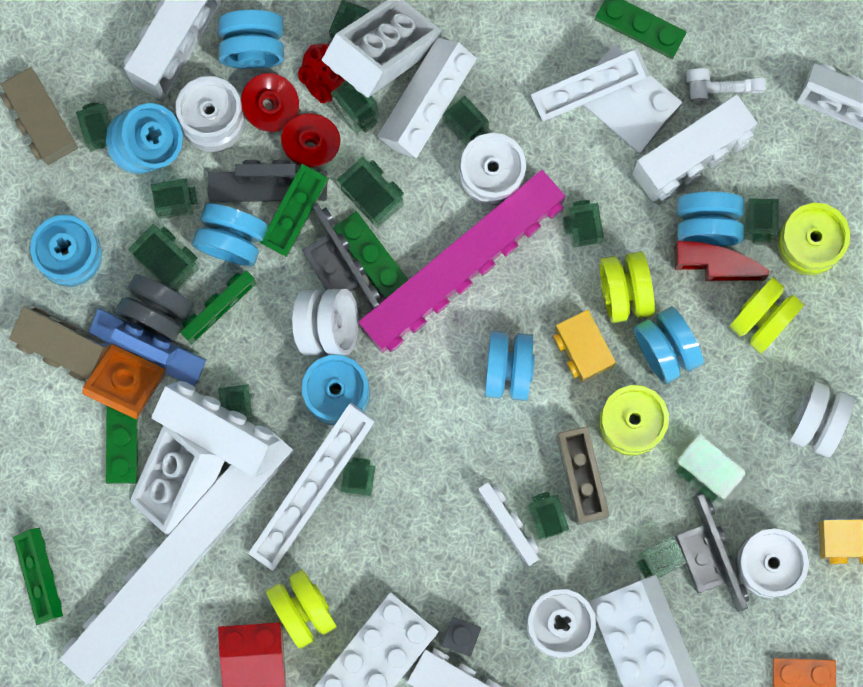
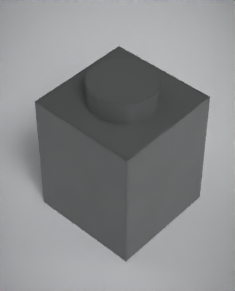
M452 617L442 647L471 657L482 627Z

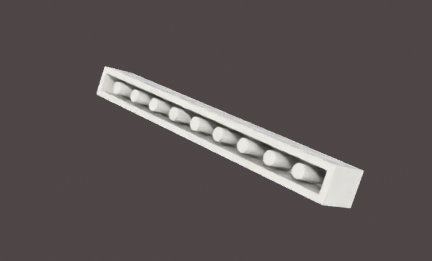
M273 433L272 436L281 440L275 433ZM281 440L267 471L255 478L227 462L226 465L229 468L222 476L218 475L214 484L192 507L185 518L169 534H166L168 537L160 546L156 543L149 549L144 556L147 561L141 568L134 567L124 578L126 585L119 592L114 590L103 602L106 606L98 616L94 613L84 623L82 627L85 631L78 639L73 637L62 649V652L65 654L59 660L86 684H92L295 453L294 450Z

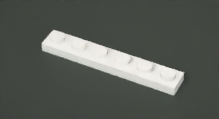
M353 403L348 405L249 551V555L272 571L277 568L377 420Z

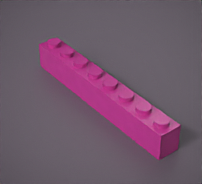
M543 170L539 171L381 302L377 308L358 322L359 327L381 353H384L387 349L393 352L404 342L402 337L410 330L416 333L427 323L425 318L434 311L438 314L450 304L448 298L456 292L459 295L463 294L473 285L471 279L480 273L484 276L496 265L494 260L501 254L505 257L510 255L519 246L516 243L524 235L527 238L534 235L541 228L539 223L547 216L550 219L557 216L564 209L562 204L566 196Z

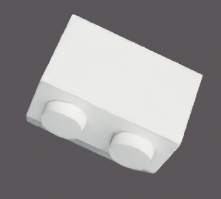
M163 425L130 502L162 532L169 534L214 484L224 460Z

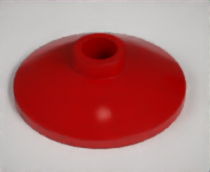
M264 73L255 76L245 85L241 94L242 112L247 121L259 130L265 132L281 131L287 122L298 114L299 97L291 82L278 74ZM263 101H270L272 109L264 108Z
M307 113L292 118L284 126L281 134L283 151L288 158L299 165L305 164L309 167L324 165L336 156L340 148L341 139L337 127L328 118L318 114ZM308 142H312L315 144V146L308 147L305 144Z

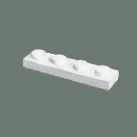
M636 48L531 94L544 122L647 78L650 74L639 49Z

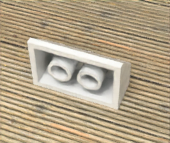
M614 45L597 65L620 56L624 52ZM650 75L647 78L583 104V106L641 154L678 113L682 101Z
M814 63L796 103L863 130V80L853 75L844 76L839 74L830 65H817Z

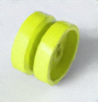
M813 202L799 207L789 216L778 234L777 247L781 259L790 269L802 275L815 276L827 272L844 256L850 245L851 232L847 220L839 210L828 204ZM816 238L818 242H814L811 239Z
M644 252L627 253L624 258V270L621 261L616 256L600 258L601 292L610 322L627 321L630 314V305L633 314L639 319L654 316V292Z
M774 277L761 290H756L741 307V313L729 326L740 337L746 335L754 325L758 326L759 330L752 336L749 345L760 354L769 347L805 306V303L794 294L788 296L780 306L776 305L774 302L782 295L785 286Z
M629 385L615 391L607 399L599 415V430L605 443L612 450L627 456H638L649 452L663 439L669 425V412L665 401L656 391L640 385ZM630 415H635V419L639 418L640 423L638 425L631 424L629 422Z
M303 568L289 576V583L296 594L292 597L281 583H277L265 590L281 622L299 649L309 645L314 639L307 622L311 621L316 630L323 635L337 628L328 610L330 609L317 585H313Z

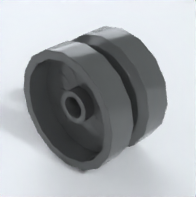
M135 274L128 289L132 295L142 302L130 297L122 298L115 312L127 321L139 324L145 330L175 342L181 327L167 315L178 319H187L194 304L172 288L145 276Z

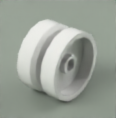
M215 76L199 77L190 81L180 91L176 101V116L186 140L195 148L206 152L222 151L231 147L241 137L245 127L242 103L235 87L228 81Z
M487 133L479 135L468 143L462 153L459 170L462 188L470 198L480 204L492 206L501 204L517 191L523 183L526 170L524 152L515 140L505 134ZM487 166H489L490 168L495 166L498 168V170L496 172H490Z
M308 289L300 292L294 304L292 317L294 339L299 351L305 356H320L325 353L329 355H348L351 353L356 344L359 323L356 301L348 289H329L326 292L322 289Z
M814 380L797 408L788 442L803 448L810 443L814 436L812 444L814 453L830 458L846 429L854 407L855 396L839 391L829 401V386Z
M776 528L762 530L744 540L737 551L735 559L738 568L736 574L741 584L753 595L767 599L788 595L798 589L807 577L809 567L807 550L799 538L788 531ZM771 557L775 559L773 563L777 564L776 569H771L768 566V560Z
M567 589L552 590L540 596L530 607L526 619L527 634L533 646L543 654L554 658L572 657L584 651L592 641L596 630L595 613L590 603L579 593ZM556 619H564L566 627L564 629H556L554 626L557 623Z

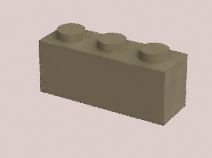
M32 67L0 84L5 92L0 96L9 111L15 109L19 118L14 121L23 136L29 134L33 143L29 147L37 161L43 159L47 165H50L78 149L76 142Z
M35 305L23 307L9 337V340L17 343L16 348L28 354L35 352L43 356L42 360L46 364L57 368L62 366L70 370L69 374L72 377L81 381L89 379L111 346L110 343Z
M588 426L559 432L556 439L577 525L607 519L609 517L608 507Z

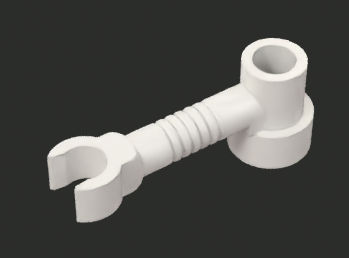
M698 68L686 71V83L690 85V101L708 100V94L722 92L764 93L763 91L766 90L765 78L734 82H711L709 69Z

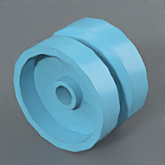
M239 10L226 13L218 19V34L220 38L224 39L219 44V61L221 64L236 69L271 68L280 65L284 61V45L278 40L284 35L282 16L263 10Z
M146 103L123 111L113 118L107 129L106 145L108 153L118 167L129 173L143 174L166 167L177 158L182 149L183 133L181 125L175 115L163 105Z
M696 192L680 196L677 200V215L683 218L684 221L680 222L677 226V241L701 242L720 247L742 243L744 241V225L736 219H739L744 214V198L725 192Z
M205 204L200 219L208 228L196 230L192 246L207 255L241 266H255L259 250L252 243L263 241L268 228L267 224L261 219L234 208L218 204Z
M58 215L45 220L37 227L31 238L30 246L33 263L49 281L59 286L75 287L86 283L96 275L102 263L103 251L98 237L85 221L71 215ZM68 249L69 253L64 255V251Z
M673 306L657 314V325L647 319L633 327L634 335L643 355L655 375L664 385L680 377V367L689 372L704 364L700 347L691 329Z
M491 331L485 397L500 399L504 394L505 380H510L509 395L511 399L527 401L534 371L533 334L518 333L514 338L513 352L508 351L509 337L507 333Z
M328 355L317 359L307 369L302 380V395L308 410L318 421L329 426H335L350 403H353L365 412L369 403L370 387L364 370L355 360L344 355ZM334 385L342 388L341 392L337 395L332 394L331 387Z

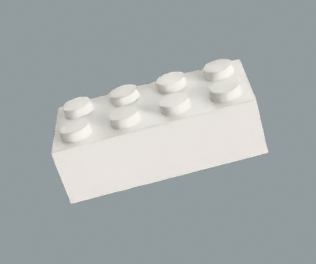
M160 0L154 11L155 18L150 25L147 24L143 28L139 36L140 43L135 51L131 50L124 61V70L132 85L163 101L221 5V0Z
M387 0L336 33L322 61L334 73L342 76L353 85L358 92L369 98L425 58L442 30L404 0Z
M735 95L640 158L632 175L652 203L659 198L664 202L677 192L675 189L684 182L688 186L700 178V173L707 166L712 170L726 160L725 156L731 150L738 153L750 144L749 140L754 137L753 131L758 123L739 96Z
M656 575L589 601L623 687H702Z
M390 592L315 687H396L439 631Z

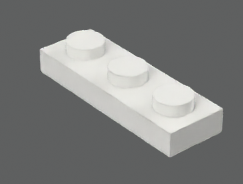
M488 482L478 488V493L526 566L530 567L539 560L536 554L540 550L531 536L526 539L520 531L523 524L514 511L508 513L503 505L506 498L499 487L496 485L492 488Z

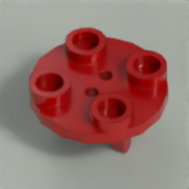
M326 43L310 45L304 54L302 67L298 70L300 82L306 85L311 95L320 103L339 99L344 93L345 88L350 85L348 81L334 73L322 61L330 45Z

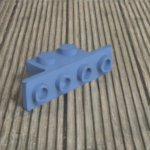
M101 308L97 310L88 332L166 369V374L193 386L198 383L207 359L172 343L168 338L155 335L145 330L139 324L128 322Z

